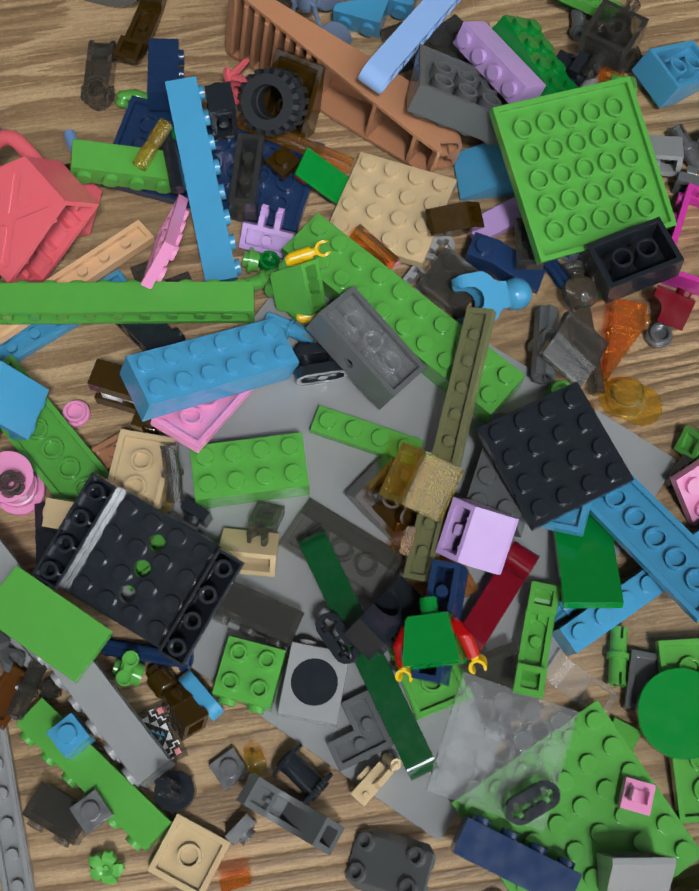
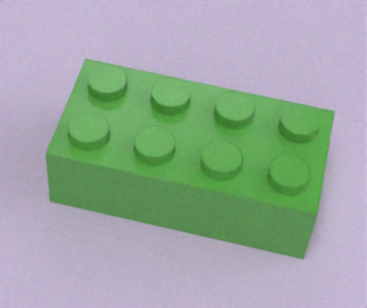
M302 432L206 444L199 453L190 449L196 504L205 509L310 495Z

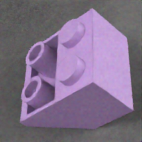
M453 497L436 553L457 563L501 575L519 519L476 500Z

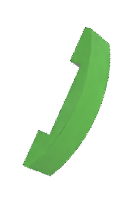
M537 581L531 582L512 693L543 699L560 586Z

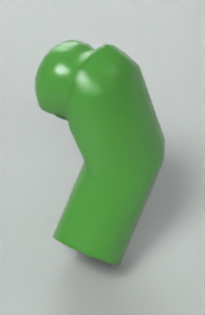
M138 89L120 90L116 94L115 104L118 107L127 108L132 95L148 99L147 93Z

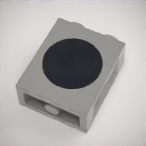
M299 639V643L292 642L278 716L337 727L349 664L338 662L329 649L316 647L317 643L314 641ZM342 647L343 651L340 655L350 658V653L345 652V648Z

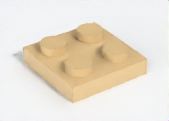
M177 813L147 871L183 891H207L231 843Z

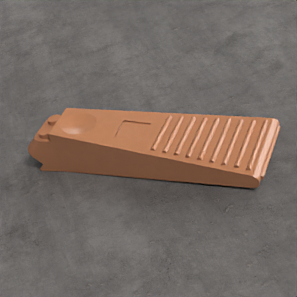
M228 0L225 51L229 56L239 62L243 59H249L250 61L246 66L255 71L257 69L271 68L276 48H281L324 65L325 75L320 112L406 165L434 172L437 169L449 168L456 163L462 149L460 133L450 127H441L427 118L416 117L407 111L409 80L398 74L379 95L358 80L360 72L371 58L277 0Z

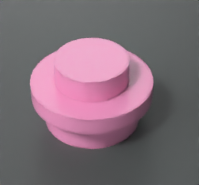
M74 400L65 405L62 416L71 427H80L88 422L90 409L83 401Z

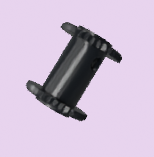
M297 744L277 763L272 776L275 778L281 772L288 776L307 796L303 803L308 805L311 801L314 802L325 790L333 774L330 772L323 778L311 765L300 757L298 752L302 749L303 745Z

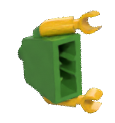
M326 239L317 242L313 248L307 246L288 253L278 264V270L270 274L271 281L265 284V294L268 297H274L276 308L279 311L287 312L289 316L300 323H310L327 306L318 258L313 259L315 255L325 257L332 252L331 250L323 253L320 250L321 243L329 241Z

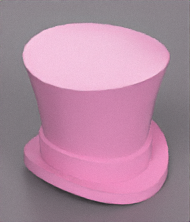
M13 451L0 452V508L9 514L18 516L34 512L35 504L42 503L44 500L46 485L32 469L28 459L23 455Z

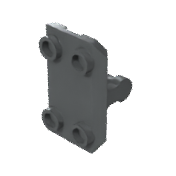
M376 828L364 829L357 832L345 878L356 889L361 891H428L427 885L431 869L434 868L436 856L428 843Z

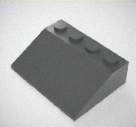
M420 44L417 49L407 94V111L416 117L432 120L441 127H450L464 136H473L482 140L487 145L499 147L488 111L492 107L509 103L473 65Z

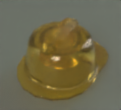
M632 377L610 379L600 389V405L612 416L635 425L647 426L656 422L662 414V402L658 394Z

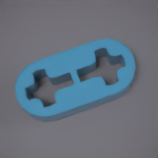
M190 670L178 679L186 690L193 695L197 703L201 707L204 706L213 722L225 712Z

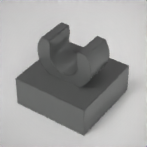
M688 165L686 172L679 171L672 185L671 193H684L689 183L699 186L698 167Z

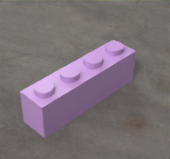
M485 21L463 22L453 44L509 104L540 97L546 85Z

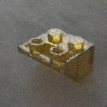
M402 442L379 491V495L393 504L440 523L464 470L428 451Z

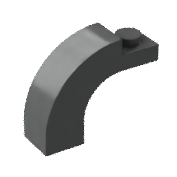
M251 773L236 801L329 856L345 827L293 798L254 773Z

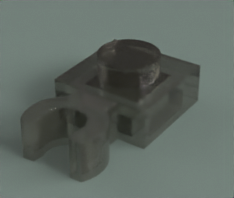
M258 500L249 518L247 543H251L254 537L259 536L261 537V546L265 547L269 542V532L276 534L285 515V506Z

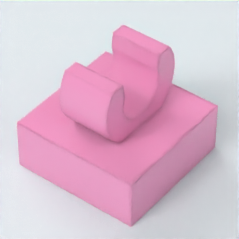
M623 777L617 807L650 816L656 785Z

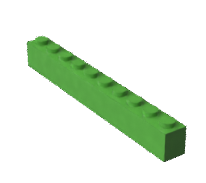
M188 279L180 280L179 282H166L162 280L161 282L155 281L151 290L142 286L141 282L137 280H127L125 282H111L109 280L84 282L73 280L64 283L46 280L42 283H30L24 280L16 281L15 283L0 282V325L255 323L254 281L244 279L221 282L216 279H210L206 282H194Z

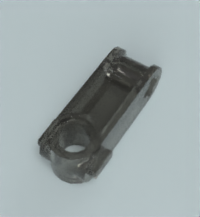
M89 40L84 83L81 87L80 98L91 109L96 111L108 109L112 101H114L117 58H114L112 54L116 47L115 40H111L110 43H98L94 40Z

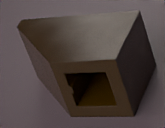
M464 201L425 210L427 216L426 223L431 236H461L485 227L479 202Z

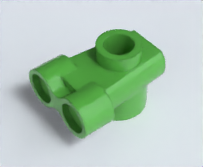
M127 651L121 660L116 658L111 676L115 677L116 684L120 687H126L129 684L138 687L145 664L139 662V656L136 652Z

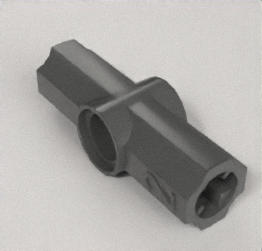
M551 304L540 305L535 309L534 336L528 343V351L532 356L531 377L533 382L540 385L551 384L555 381L557 350L563 344V338L558 332V307Z

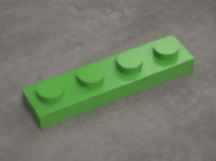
M321 405L318 407L310 428V433L379 457L382 455L395 457L400 464L411 468L415 467L423 444L421 439Z

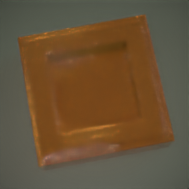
M397 523L389 550L408 556L416 534V528Z
M251 871L219 880L221 891H231L251 885L253 882Z

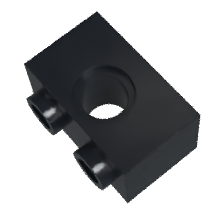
M230 81L223 83L215 82L204 86L206 105L211 122L210 128L214 141L237 138V112Z

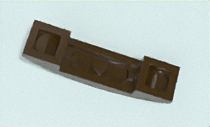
M139 0V5L125 36H120L112 55L114 58L136 64L143 58L148 50L149 38H154L167 0Z

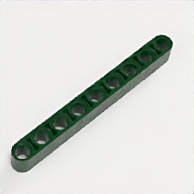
M322 530L299 541L298 544L330 611L339 615L348 628H350L364 612L325 531ZM353 644L347 645L351 653L352 649H354ZM361 652L360 658L355 664L411 781L439 768L385 655L377 652L369 660Z

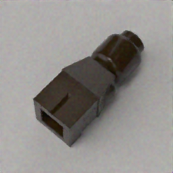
M160 664L151 666L145 673L148 677L147 685L157 698L162 699L161 704L167 723L171 725L181 741L204 729L209 716L204 706L198 707L193 699V695L181 684H178V680L169 668L162 667Z

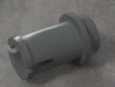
M575 8L570 13L572 22L570 36L575 41H582L589 34V27L586 25V13Z

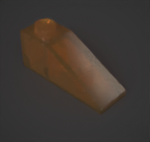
M623 299L613 302L609 313L601 376L602 382H607L638 340L642 331L648 329L650 314H646V303Z

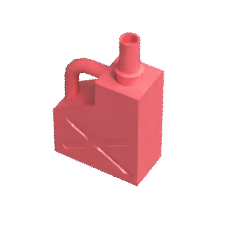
M3 129L0 130V150L5 146H11L21 158L3 166L0 165V275L7 283H15L20 280L30 283H42L50 276L100 204L61 161L44 159L23 135L15 130Z

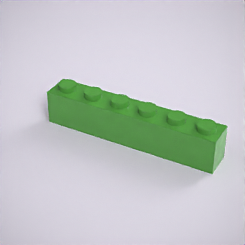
M41 698L16 724L22 730L19 736L31 747L36 744L43 751L40 757L51 767L58 765L64 771L61 777L71 787L74 788L78 785L85 792L82 798L95 789L98 790L114 814L113 817L107 820V823L115 830L121 827L128 834L125 840L135 850L139 851L142 848L145 851H149L170 828L173 821L135 784L132 785L122 771L94 744L88 746L72 760L65 758L47 735V732L65 717L49 701Z

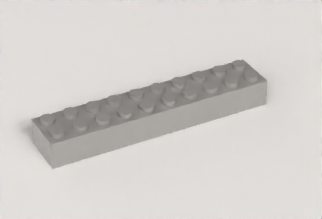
M0 537L1 586L16 565L28 574L30 573L7 543ZM34 654L43 666L45 665L49 670L52 669L54 671L50 674V677L55 684L66 693L69 692L71 694L67 699L77 712H81L83 716L87 715L89 719L85 723L92 733L106 740L107 743L103 747L110 757L124 764L125 768L121 771L132 785L135 784L137 787L141 785L149 789L155 784L154 781L176 766V763L96 659H94L76 684Z

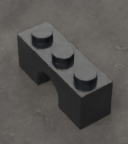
M401 576L344 635L369 660L377 652L383 655L393 645L394 641L391 638H396L401 626L405 625L406 617L421 615L419 599L423 597Z

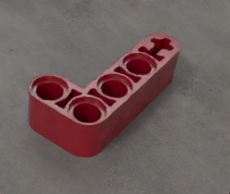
M514 541L508 551L501 575H493L464 622V625L472 633L480 652L540 557Z

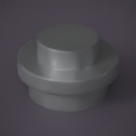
M659 322L648 327L645 338L650 346L662 349L671 343L673 334L668 325Z

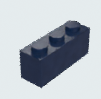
M149 38L148 110L171 111L165 81L184 78V67H180V65H184V49H179V39Z

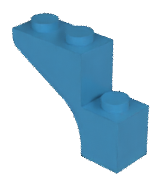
M353 0L337 3L333 9V21L343 24L349 31L357 32L367 37L380 38L387 15L405 20L415 9L418 0Z

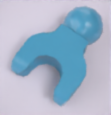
M478 271L459 275L451 280L452 289L455 292H467L473 297L475 308L493 309L496 312L495 320L499 317L501 311L505 309L522 310L532 299L530 284L522 278L496 281L489 274ZM464 317L459 319V324H461L462 326L464 322Z

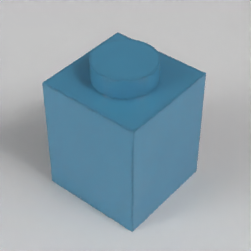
M70 713L47 732V735L63 756L71 760L96 741L82 720L73 713Z

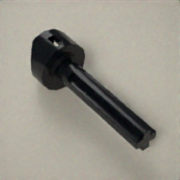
M167 771L154 781L155 800L159 807L165 811L173 813L182 812L190 807L195 800L197 793L196 784L192 777L183 771Z

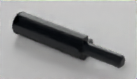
M163 119L161 123L165 141H163L162 148L170 190L172 194H182L186 191L178 144L172 138L169 120Z

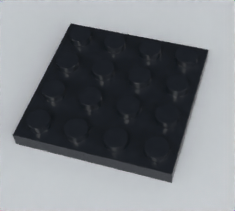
M577 381L482 425L476 431L531 531L589 504L634 480Z

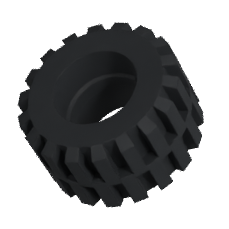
M285 68L257 69L254 71V74H249L246 77L248 82L241 83L240 88L243 91L238 93L237 99L241 100V105L237 106L238 111H243V115L240 116L242 120L249 122L247 125L249 129H256V133L260 135L287 134V132H293L297 129V125H301L304 122L301 117L307 116L308 113L305 105L309 104V98L305 99L304 95L308 93L306 87H301L303 81L300 77H295L296 73L286 71ZM271 86L276 87L280 91L283 99L282 110L276 117L268 113L264 104L265 94Z

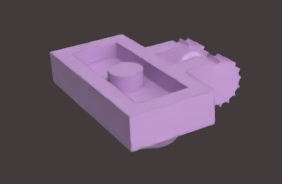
M263 204L258 223L246 220L243 222L239 248L249 250L250 247H253L255 251H260V253L271 250L276 252L280 258H283L282 248L295 236L296 232L281 229L285 216V209L279 208L276 212L274 227L266 226L270 209L269 205Z

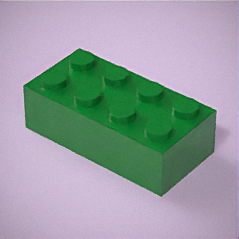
M504 15L493 26L492 29L546 85L540 96L578 88L569 79L565 72V65L556 57L553 52V45L544 37L541 32L542 27L536 20Z

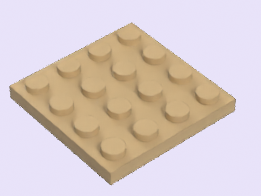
M361 152L330 219V223L369 253L379 256L383 254L395 258L399 262L423 269L436 237L431 236L430 230L427 227L425 210L449 205L457 186V179Z

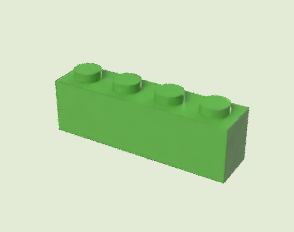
M72 139L70 172L81 184L95 183L103 184L106 187H128L136 191L144 189L157 191L161 194L171 193L163 150Z

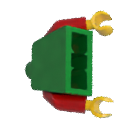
M437 597L420 598L421 615L406 617L405 625L401 626L393 643L396 666L399 667L395 674V679L401 682L404 672L408 674L409 682H412L414 679L411 678L413 670L467 663L466 658L470 659L468 668L471 674L476 673L474 663H481L486 671L487 658L480 654L472 633L464 623L449 612H438Z

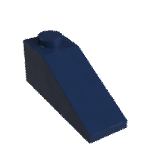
M475 232L463 267L473 272L483 271L498 281L522 278L530 284L532 293L535 294L539 290L546 271L504 242Z

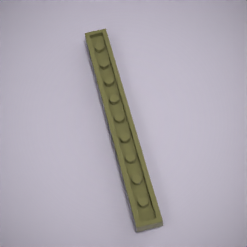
M467 307L403 573V578L428 583L432 560H439L440 554L436 553V549L457 485L495 322L496 312L493 309Z

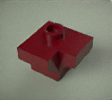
M657 284L653 292V296L658 298L661 303V308L656 318L657 321L683 331L696 303L695 299L691 297L692 293L679 287L675 291Z

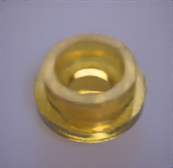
M253 746L249 752L244 753L250 775L254 773L260 777L264 775L262 769L267 768V764L262 750L256 752Z

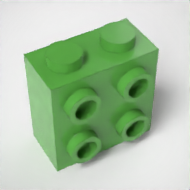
M229 636L212 692L214 697L219 698L217 703L228 707H235L236 703L246 705V711L263 715L264 710L271 712L287 656L286 650Z

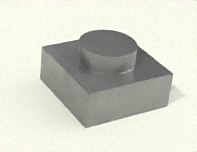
M231 748L208 765L225 791L250 774L234 748Z
M96 789L69 808L87 835L114 816Z
M246 814L225 837L233 846H236L239 842L244 845L256 833L253 827L257 823L249 814Z

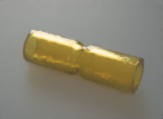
M159 118L147 141L142 145L132 161L133 165L142 171L147 170L156 156L158 148L162 146L173 126L167 120Z

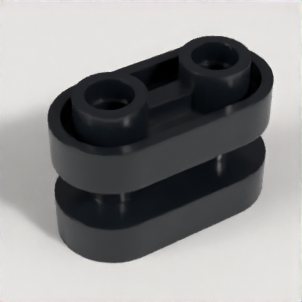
M301 342L293 348L299 361L298 366H301L294 371L298 385L332 382L348 377L345 371L319 342L312 344L310 342Z

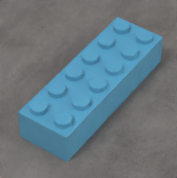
M275 317L128 355L119 374L143 422L290 379L299 361Z

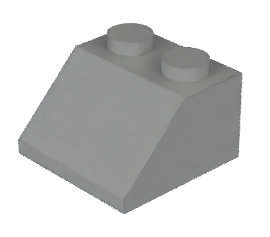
M596 852L598 891H670L676 867V857L659 852Z

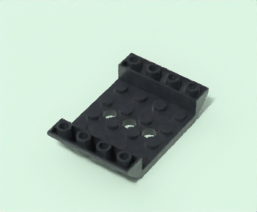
M92 472L31 576L54 590L66 591L159 648L158 653L184 667L245 563L224 547L127 489ZM156 535H162L166 540V546L160 552L155 551L151 546L152 538ZM141 560H146L151 566V571L146 577L140 576L136 571V566ZM127 585L132 586L136 591V597L132 602H126L121 596L122 589Z

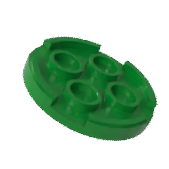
M673 668L662 671L652 676L639 692L635 713L640 730L645 737V741L664 756L679 760L699 758V672L687 668Z

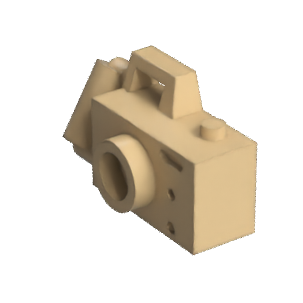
M389 752L385 753L382 756L381 762L379 761L373 769L368 765L356 779L360 784L350 795L364 808L392 776L393 772L400 769L402 765L401 760Z

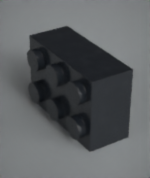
M657 217L587 244L582 262L605 304H608L678 276L684 258L661 218Z

